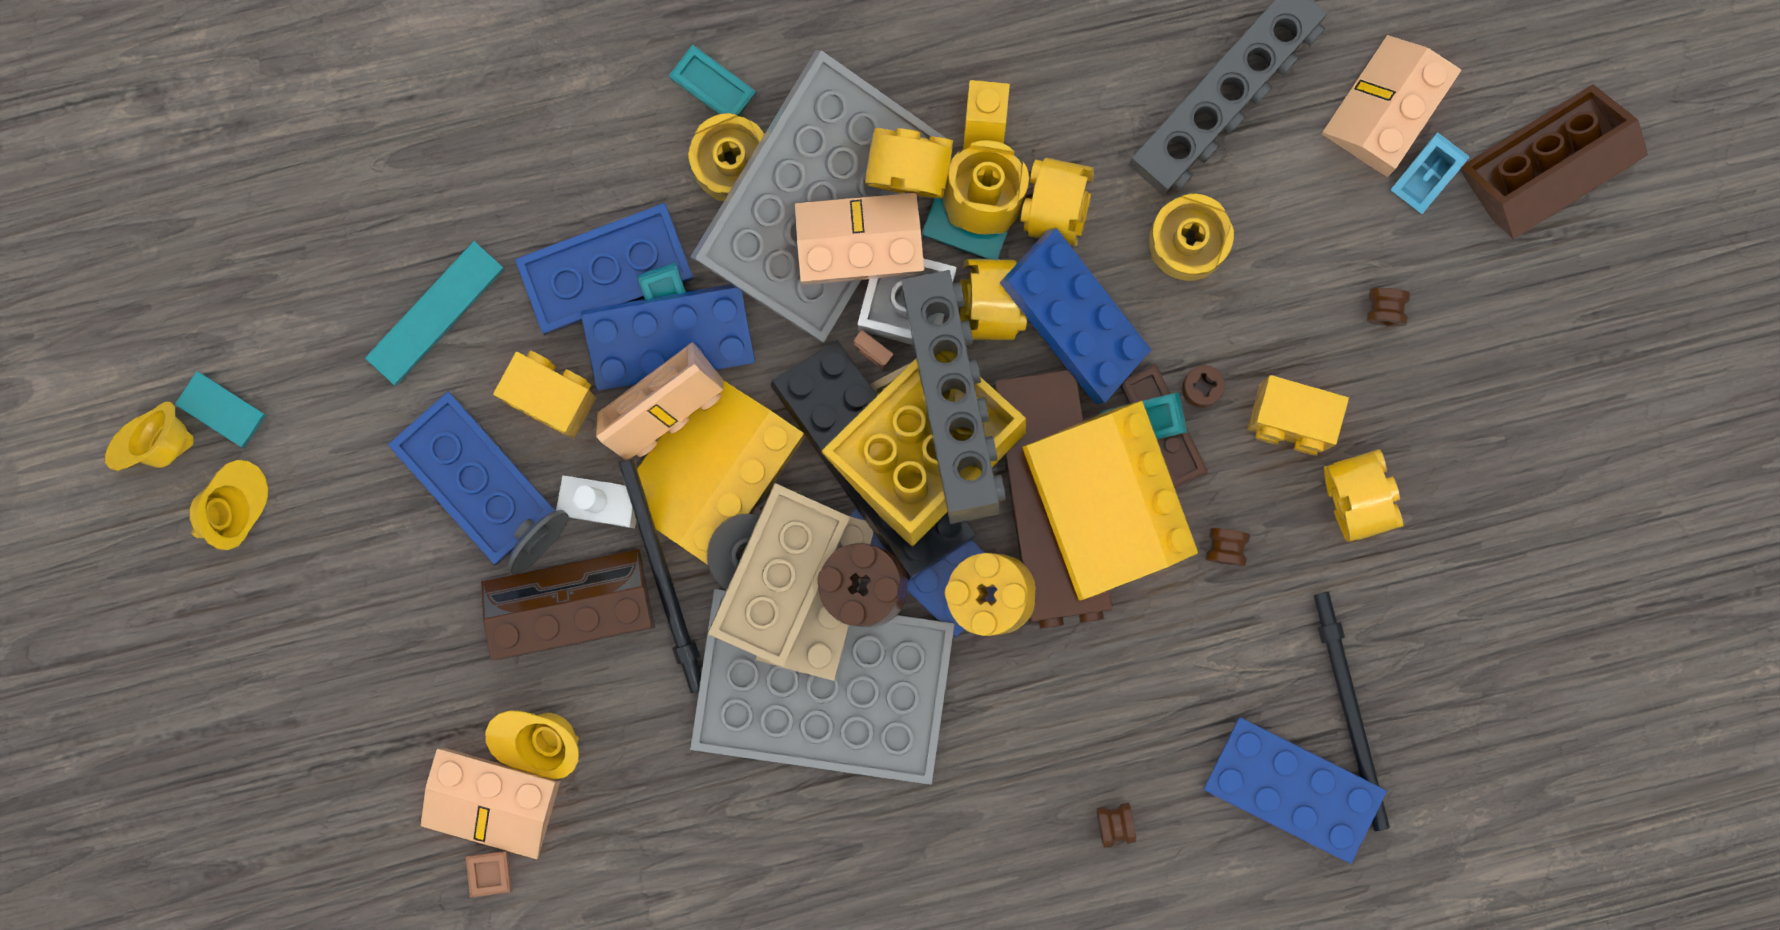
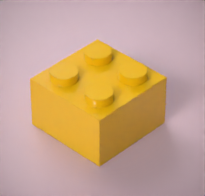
M530 350L527 356L516 351L493 395L505 404L574 440L597 399L589 390L591 384L586 379L565 369L563 375L558 374L554 371L556 366L536 352Z
M1269 375L1259 384L1247 430L1256 432L1255 439L1271 444H1278L1279 441L1285 440L1295 443L1294 450L1317 456L1318 452H1324L1337 444L1349 397Z

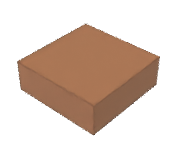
M863 330L853 340L854 349L882 370H886L894 359L892 352Z
M508 851L465 857L470 897L512 892Z

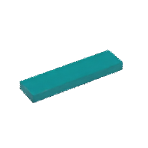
M473 241L365 359L393 385L397 386L505 269Z

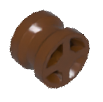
M1392 288L1370 289L1369 298L1373 303L1372 310L1367 313V322L1382 326H1406L1408 316L1404 313L1405 304L1410 300V293L1405 290Z
M1207 365L1195 367L1186 375L1182 383V393L1185 400L1196 408L1212 406L1222 397L1225 391L1223 375L1218 369Z
M1210 528L1209 537L1212 540V546L1206 552L1205 560L1220 564L1245 566L1247 558L1243 551L1244 545L1249 542L1250 534L1229 529Z
M1129 802L1120 804L1117 809L1097 808L1098 825L1104 848L1112 847L1117 841H1125L1128 844L1136 842L1134 820Z

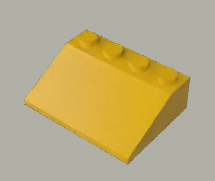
M942 351L935 358L941 363H950L957 356L951 351ZM915 359L822 450L823 455L877 514L912 547L947 513L917 360ZM981 378V383L974 384L977 398L985 397L989 421L982 424L985 437L993 436L997 460L991 461V467H993L1026 434V418ZM950 389L943 395L946 400L951 402H957L965 396L958 389ZM961 427L955 429L951 436L958 441H965L972 437L973 432L968 428ZM968 466L963 468L959 475L965 480H974L982 472L974 466Z
M724 380V390L720 392V399L705 410H702L700 407L688 416L689 421L677 432L671 434L667 431L657 440V445L647 454L637 469L656 530L707 565L708 543L715 529L730 517L739 514H752L805 439L803 432Z
M1143 401L1114 408L1022 447L1079 600L1087 599L1198 554Z

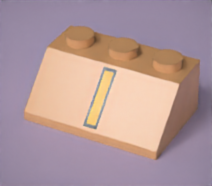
M1387 35L1321 134L1388 178L1397 168L1461 72V69L1427 47Z
M916 193L795 203L797 245L802 285L924 274Z
M692 342L597 412L596 437L602 444L623 459L632 458L635 455L642 457L657 445L656 439L667 431L671 434L675 433L686 425L689 421L688 416L700 407L702 410H705L715 404L721 397L720 392L724 390L723 379L695 343Z
M438 748L425 788L421 826L538 859L561 781L545 778L448 748Z

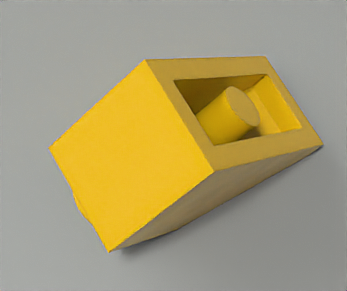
M970 80L963 150L968 148L971 143L982 140L996 141L1004 144L1010 84Z

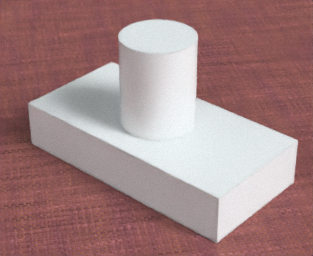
M562 475L556 511L564 510L568 514V518L635 529L636 518L625 485Z

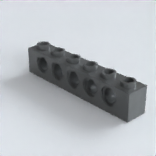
M1274 0L1131 158L1129 166L1163 196L1171 188L1178 193L1193 176L1188 171L1198 159L1205 163L1220 146L1215 142L1224 130L1231 134L1245 119L1246 115L1241 111L1252 100L1257 105L1272 89L1268 81L1277 71L1284 76L1299 59L1295 54L1296 50L1304 42L1310 47L1326 28L1321 23L1328 13L1313 0ZM1277 26L1289 28L1293 34V40L1289 42L1278 40L1274 34V28ZM1251 55L1263 57L1267 63V69L1263 71L1251 69L1248 65L1247 57ZM1224 84H1233L1240 90L1241 97L1234 101L1228 100L1223 97L1220 88ZM1198 113L1209 114L1214 120V127L1209 130L1200 129L1194 122V116ZM1172 142L1182 143L1187 148L1188 156L1184 159L1171 157L1168 153L1167 145Z
M950 270L901 279L903 297L950 524L999 515V501L1006 500L1001 475L993 476L991 461L997 460L993 436L985 437L982 423L989 421L985 397L977 398L974 384L981 383L977 359L969 360L966 349L967 345H973L969 321H961L958 308L965 307L961 283L953 284ZM935 313H943L949 318L940 325H935L928 321V318ZM942 351H951L957 356L950 363H941L935 358ZM950 389H958L965 394L957 402L948 401L943 397ZM961 427L968 428L973 432L972 437L965 441H958L951 434L955 429ZM968 466H974L982 472L974 480H965L959 473Z

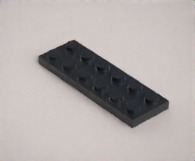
M838 340L772 380L770 386L887 551L895 555L902 563L908 581L974 539L976 533L968 522L963 521L950 524L947 512L912 547L877 514L823 455L822 450L877 397V394Z

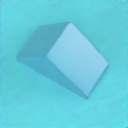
M1437 132L1394 184L1391 191L1423 214L1469 159V156Z

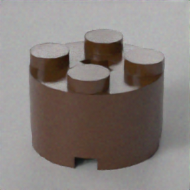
M855 543L841 547L831 554L818 574L817 583L819 595L825 609L836 620L850 626L877 627L891 621L903 608L907 594L908 577L902 563L891 552L866 543ZM859 578L870 579L871 582L866 586L869 591L868 594L857 592V588L860 585Z

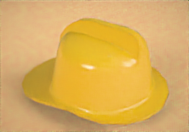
M163 402L153 410L131 420L115 434L106 450L105 463L109 469L116 471L126 469L137 463L164 468L189 449L194 443V438L187 431L183 422L175 416V406L173 403Z
M235 460L225 464L216 473L206 489L198 493L191 503L189 516L193 527L191 534L194 537L204 538L208 544L220 550H230L242 543L267 503L268 486L266 478L259 467L249 461Z
M510 710L499 713L490 720L485 731L486 744L490 753L499 762L515 769L555 780L565 778L572 773L579 761V748L577 746L579 737L575 735L571 724L558 714L543 713L535 715L524 711Z

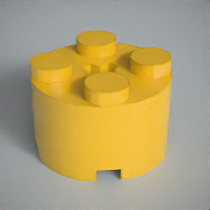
M730 113L713 116L699 126L691 141L688 156L694 177L707 194L719 201L726 199L764 136L761 128L751 120ZM731 151L734 156H737L735 164L729 165L727 161H724L725 152Z
M874 128L865 184L877 189L901 194L907 192L916 193L920 197L943 198L952 155L953 140L930 136L929 139L921 138V132L897 128L896 131Z
M990 140L976 141L952 158L946 189L944 190L943 204L948 214V220L953 226L976 234H1002L1015 222L1026 195L1029 173L1025 163L1020 162L1014 155L1015 151L1009 146Z
M1045 158L1043 161L1035 159L1030 177V183L1034 184L1033 198L1025 199L1021 214V222H1025L1024 231L1028 232L1029 237L1040 239L1047 230L1057 228L1069 245H1078L1077 236L1082 235L1091 199V193L1085 191L1087 181L1093 182V167Z
M1187 194L1178 197L1160 210L1152 224L1149 233L1151 258L1164 273L1175 279L1184 281L1204 279L1215 272L1228 256L1233 245L1234 230L1225 209L1213 198L1202 194ZM1189 230L1196 232L1195 239L1198 241L1193 246L1188 245L1186 237L1182 236L1186 235Z
M965 259L962 269H970L969 279H961L960 282L965 307H960L959 311L960 320L969 321L972 340H1014L1019 331L1026 330L1027 317L999 283L1017 264L1016 260Z
M1380 449L1344 459L1323 468L1329 497L1333 498L1336 508L1333 512L1341 533L1347 542L1361 540L1403 527V519L1399 507L1393 503L1400 500L1399 490L1393 476L1386 478L1384 472H1387V467Z
M982 553L965 559L955 568L945 588V598L953 618L967 631L981 636L1002 635L1019 629L1031 617L1035 606L1036 586L1031 572L1018 559L1004 554ZM987 587H996L998 589L994 593L996 602H988L986 600L988 596Z

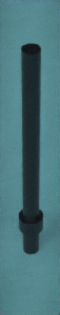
M634 457L619 461L618 464L673 636L675 646L672 650L677 664L682 665L690 693L699 692L701 672L697 662V658L700 657L696 642L690 640Z
M1329 591L1313 595L1321 627H1318L1321 643H1326L1360 777L1379 786L1342 643V638H1345L1342 623L1336 620ZM1383 801L1372 821L1375 832L1390 828Z

